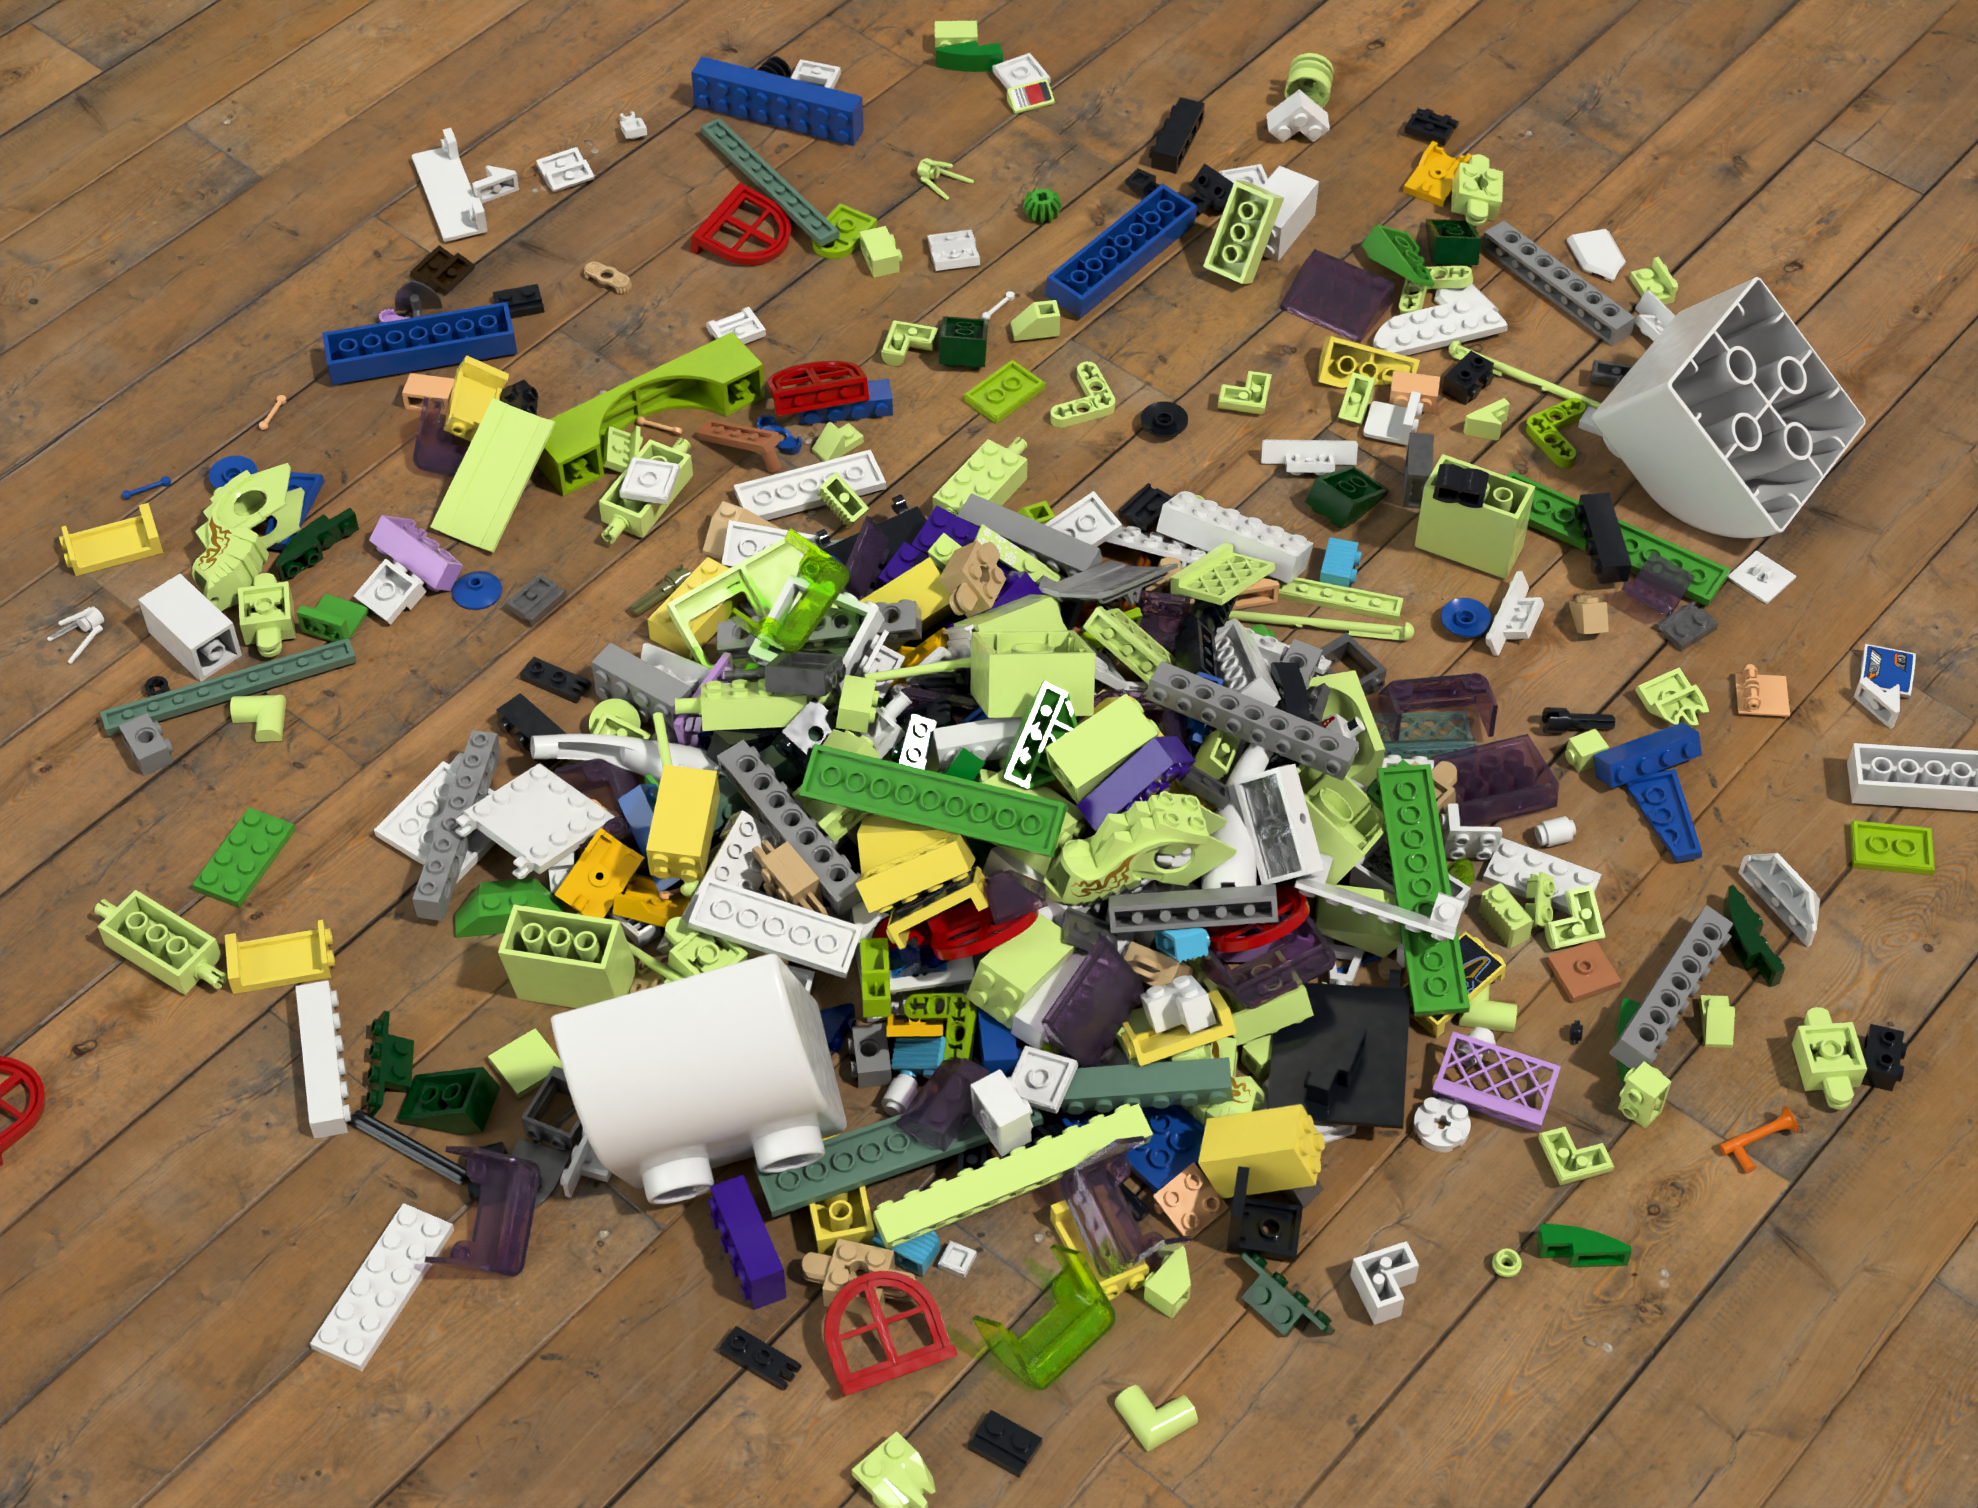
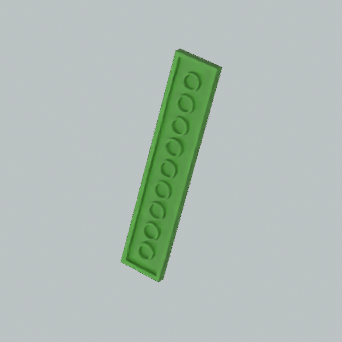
M1510 471L1507 477L1535 486L1528 525L1586 551V540L1580 534V520L1575 518V505H1578L1579 501ZM1618 519L1632 564L1630 572L1707 607L1728 578L1731 569Z
M815 743L799 793L804 798L952 834H961L964 837L1051 858L1054 856L1068 807L1064 802Z
M1431 764L1377 768V780L1397 907L1430 917L1438 892L1452 896ZM1399 922L1414 1017L1469 1012L1470 1004L1457 927L1454 940L1448 938L1447 942L1431 937V932L1422 929L1420 933L1410 931L1404 928V923Z

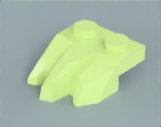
M1680 667L1645 682L1635 689L1649 713L1673 725L1683 722L1694 729L1699 726L1695 713L1700 715L1709 713L1707 702L1696 684L1690 685Z
M897 1431L852 1469V1476L872 1495L873 1502L879 1508H928V1503L922 1493L933 1494L936 1492L933 1477L920 1454Z

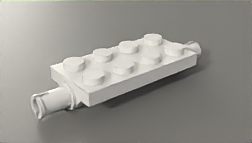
M899 691L885 708L883 706L881 708L877 707L874 723L868 724L867 733L854 731L852 733L857 737L864 735L872 740L875 744L873 747L881 754L878 759H882L905 736L906 732L896 723V718L912 701L902 691Z

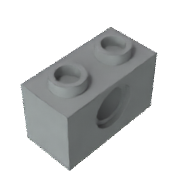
M148 713L119 725L123 740L144 776L173 763L170 755L173 752L172 745L168 738L163 739L161 737L163 731L158 721L153 722Z
M885 1023L852 1027L853 1038H847L849 1055H855V1061H850L852 1078H857L858 1088L890 1085L892 1081Z

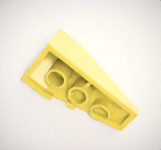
M1326 336L1320 356L1318 382L1340 388L1348 387L1352 372L1375 378V385L1392 384L1393 371L1416 374L1420 360L1336 337Z

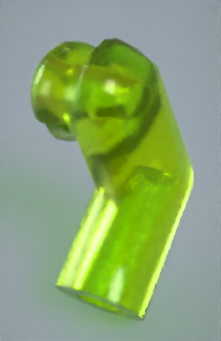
M1467 858L1456 860L1454 868H1457L1455 871L1459 873L1458 880L1470 886L1475 880L1472 862Z

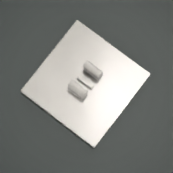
M1756 550L1729 574L1727 579L1767 605L1792 583L1797 576Z

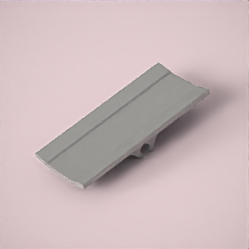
M1110 560L1043 587V593L1056 597L1059 602H1064L1071 598L1086 600L1087 603H1093V601L1098 599L1101 604H1112V601L1118 602L1124 596L1128 605H1134V603L1139 601L1142 587L1163 579L1166 572L1178 568V563L1162 565L1160 567L1126 566L1123 563Z

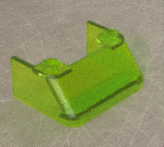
M790 528L784 541L804 554L799 563L798 571L800 576L810 583L782 624L771 617H764L755 622L735 607L728 619L761 642L789 653H795L803 648L847 585L850 573L845 565Z
M1053 1244L1050 1249L1063 1269L1055 1277L1051 1288L1052 1295L1057 1304L1018 1339L1015 1333L1005 1329L1002 1323L977 1315L972 1318L992 1354L1026 1385L1037 1390H1044L1057 1380L1112 1328L1116 1318L1114 1308L1081 1251Z

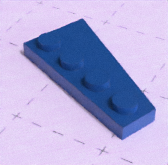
M290 472L287 492L297 488H302L305 492L300 528L325 482L322 474ZM271 516V519L268 520L265 535L271 533L277 525V520L274 516ZM299 531L267 549L284 550L286 545Z
M1676 769L1652 773L1624 784L1676 863L1702 858L1700 843Z

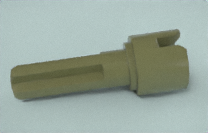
M683 564L671 570L665 575L663 583L630 605L633 614L639 616L664 598L669 597L691 575V572L688 568L683 569Z

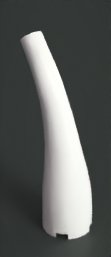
M603 734L531 736L530 740L532 759H573L599 762L624 768L643 776L650 773L657 782L660 783L663 768L658 741ZM669 743L673 766L682 764L683 767L714 771L717 764L706 755V750ZM720 770L718 773V780L724 776V774Z
M1251 743L1230 774L1226 783L1229 790L1230 803L1223 810L1217 807L1215 811L1216 814L1227 819V823L1223 828L1210 836L1235 848L1237 852L1234 857L1202 875L1201 889L1257 885V866L1254 848L1246 829L1233 780L1265 771L1274 752Z

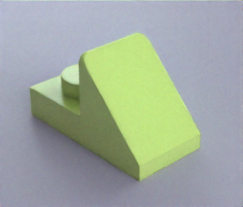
M1352 372L1338 415L1339 419L1362 425L1367 407L1372 402L1375 378Z
M1503 398L1466 415L1463 432L1469 436L1499 440L1502 423L1507 421L1510 403Z
M829 422L814 444L812 452L823 462L836 459L864 443V436L849 423L841 428H837L832 422Z
M1701 995L1699 1007L1704 1047L1732 1048L1735 1008L1729 1006L1728 996Z

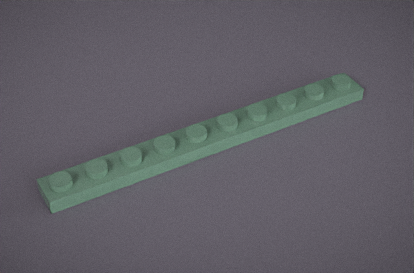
M720 118L701 126L702 134L771 200L777 203L820 247L840 238L839 230Z
M346 638L101 711L100 714L107 736L121 733L119 725L148 713L153 722L162 721L231 700L234 696H245L357 662L350 640Z

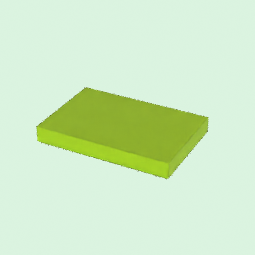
M1011 360L963 395V401L995 424H998L1046 389V382L1014 360Z
M1851 821L1852 868L1933 876L1935 866L1932 828Z

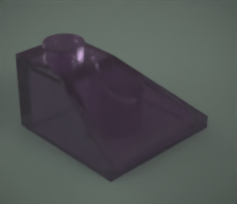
M1003 870L994 871L984 881V889L995 925L1048 906L1049 889L1047 884L1013 870L1005 872Z

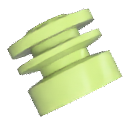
M1314 53L1301 54L1294 58L1289 66L1285 88L1286 99L1296 91L1301 90L1321 108L1325 107L1330 98L1334 69L1332 64L1325 57Z

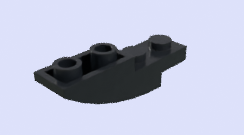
M1235 596L1223 605L1199 600L1181 625L1182 631L1198 619L1214 633L1215 628L1225 626L1238 597Z

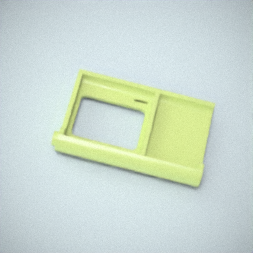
M791 534L667 603V611L697 663L711 669L715 666V664H711L689 628L688 622L691 619L739 592H743L746 595L757 616L767 617L790 574L800 577V569L804 561L793 543L794 538ZM799 591L796 599L806 602L817 611H824L826 608L839 609L835 604ZM752 658L733 659L735 668L742 667V670L758 669L761 666L756 664Z

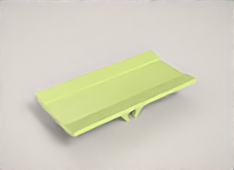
M492 398L430 527L445 535L494 553L556 424L555 421L536 416Z

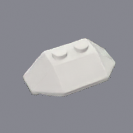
M1778 853L1744 856L1738 873L1806 947L1811 946L1817 930L1820 899L1816 892L1808 886Z

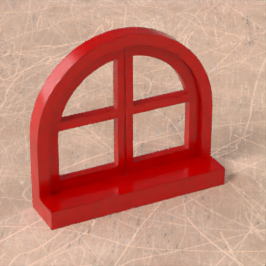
M739 182L693 233L690 251L698 255L704 248L720 258L735 264H764L779 257L787 248L791 233L790 221L785 211L777 203ZM745 200L764 210L763 214L752 226L732 216ZM769 214L774 218L779 228L777 240L757 230ZM725 223L745 233L732 249L713 239ZM750 236L770 246L757 252L738 251Z
M818 361L795 365L774 373L767 381L769 393L774 400L777 416L870 400L867 376L857 364L846 361ZM816 372H829L823 374H816ZM804 374L807 375L806 377H800V378L790 379V378H793V377H796V376H800V375H804ZM845 375H849V376H850L849 378H843V379H837V380H832V381L821 382V380H823V379L834 378V377H840V376H845ZM806 382H811V383H812V384H809V385H803V386H798V387H792V388H786V389H783V388H782L783 386H789V385H794V384H800V383H806Z
M1029 877L992 890L989 907L978 911L972 899H969L926 919L932 932L931 947L936 958L940 960H956L973 956L995 948L1028 929L1036 921L1039 910V901ZM1022 911V914L1011 917L996 924L990 925L991 922L997 921L999 919L1005 918L1007 916ZM979 927V930L974 931L972 933H969L967 935L961 936L959 938L947 942L949 938H952L954 936L960 935L962 933L968 932ZM999 929H1002V930H1000V931H998V932H996V933L990 935L991 932H994V931H997V930H999ZM975 938H978L977 941H974V942H971V943H968V944H964V945H960V944L965 943V942H967V941H970V940H973V939H975Z
M1285 881L1276 884L1278 916L1293 909L1291 914L1276 926L1272 923L1200 927L1209 934L1210 946L1208 951L1240 952L1261 947L1286 936L1299 927L1309 915L1310 907L1306 895L1300 894L1297 888ZM1255 927L1263 931L1251 936L1235 938Z
M0 1056V1072L10 1074L11 1076L0 1084V1108L18 1120L0 1133V1166L3 1165L1 1153L27 1134L37 1124L45 1108L44 1086L37 1072L22 1061ZM21 1082L26 1085L30 1092L29 1105L24 1113H21L1 1099V1097Z
M875 1271L861 1275L847 1283L836 1294L827 1310L824 1322V1342L842 1397L958 1356L955 1345L950 1343L940 1311L933 1297L919 1282L904 1274L892 1271ZM885 1286L899 1289L912 1297L919 1307L885 1319L874 1287ZM864 1291L874 1323L840 1335V1321L845 1308L855 1296ZM923 1312L934 1344L898 1356L887 1324ZM876 1328L887 1361L851 1373L841 1341Z

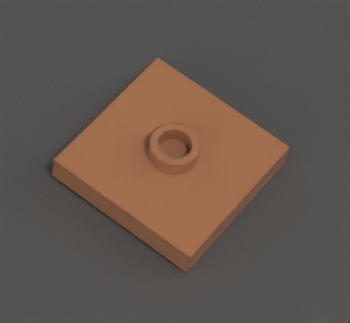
M1596 940L1547 956L1546 962L1572 1003L1620 987L1621 985L1620 977Z

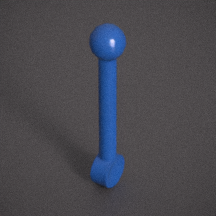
M168 476L161 478V481L131 491L124 490L122 497L129 499L132 495L161 485L169 486L171 480Z
M1371 954V956L1362 959L1360 966L1379 960L1382 957ZM1350 965L1343 968L1337 967V973L1343 974L1347 972Z

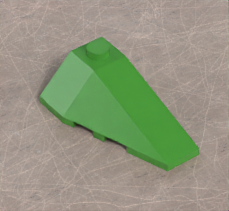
M1376 224L1361 245L1367 252V257L1416 284L1433 287L1434 282L1431 274L1422 265L1425 260L1422 256H1418L1419 246L1410 234Z

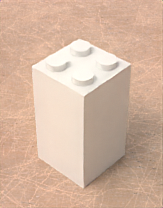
M1279 166L1261 187L1285 197L1263 253L1264 257L1278 262L1313 219L1316 213L1319 181Z
M178 574L138 599L148 632L200 682L242 656L233 622L181 574Z

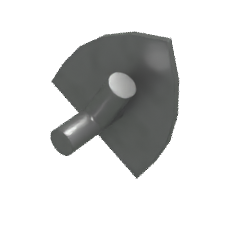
M410 280L403 284L395 295L396 311L413 310V317L422 316L423 309L442 308L438 294L432 288L415 280Z

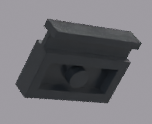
M538 284L493 292L495 304L508 303L511 319L545 313Z
M1148 483L1119 509L1118 517L1126 518L1128 523L1147 533L1158 523L1163 504L1173 497L1158 488H1152L1151 484Z
M990 1410L975 1432L974 1438L968 1443V1449L1020 1478L1025 1467L1029 1465L1042 1445V1437Z

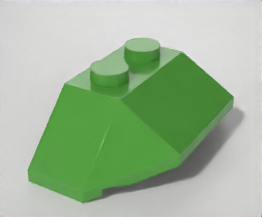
M1043 681L1025 711L1006 756L1003 779L1026 790L1057 780L1049 768L1045 747L1078 726L1068 692Z
M535 878L479 883L455 913L456 938L503 934L513 905L563 912V903Z

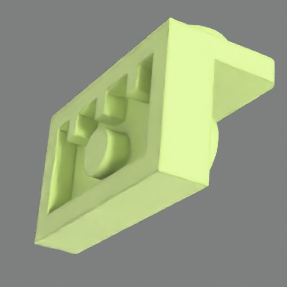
M1659 257L1653 258L1652 267L1631 271L1630 280L1641 297L1645 291H1651L1664 305L1674 303L1676 292L1678 291V283L1672 278L1667 266L1662 263Z

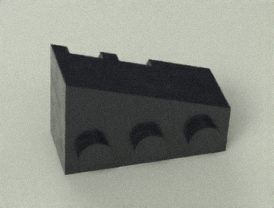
M785 727L714 731L706 755L719 765L717 755L742 740L749 747L754 746L760 753L771 745L772 741Z

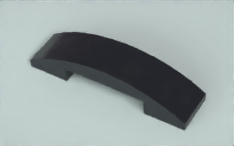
M1139 168L1125 180V184L1142 199L1160 186L1156 183L1155 175ZM1194 192L1189 197L1180 194L1197 205L1196 216H1200L1212 204V200Z
M1272 662V679L1276 689H1279L1281 710L1306 721H1311L1307 690L1298 665L1296 663Z

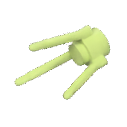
M926 158L918 165L917 173L921 176L920 181L930 186L945 200H949V197L930 180L937 179L940 174L970 184L974 183L972 179L940 168H952L953 165L950 163Z

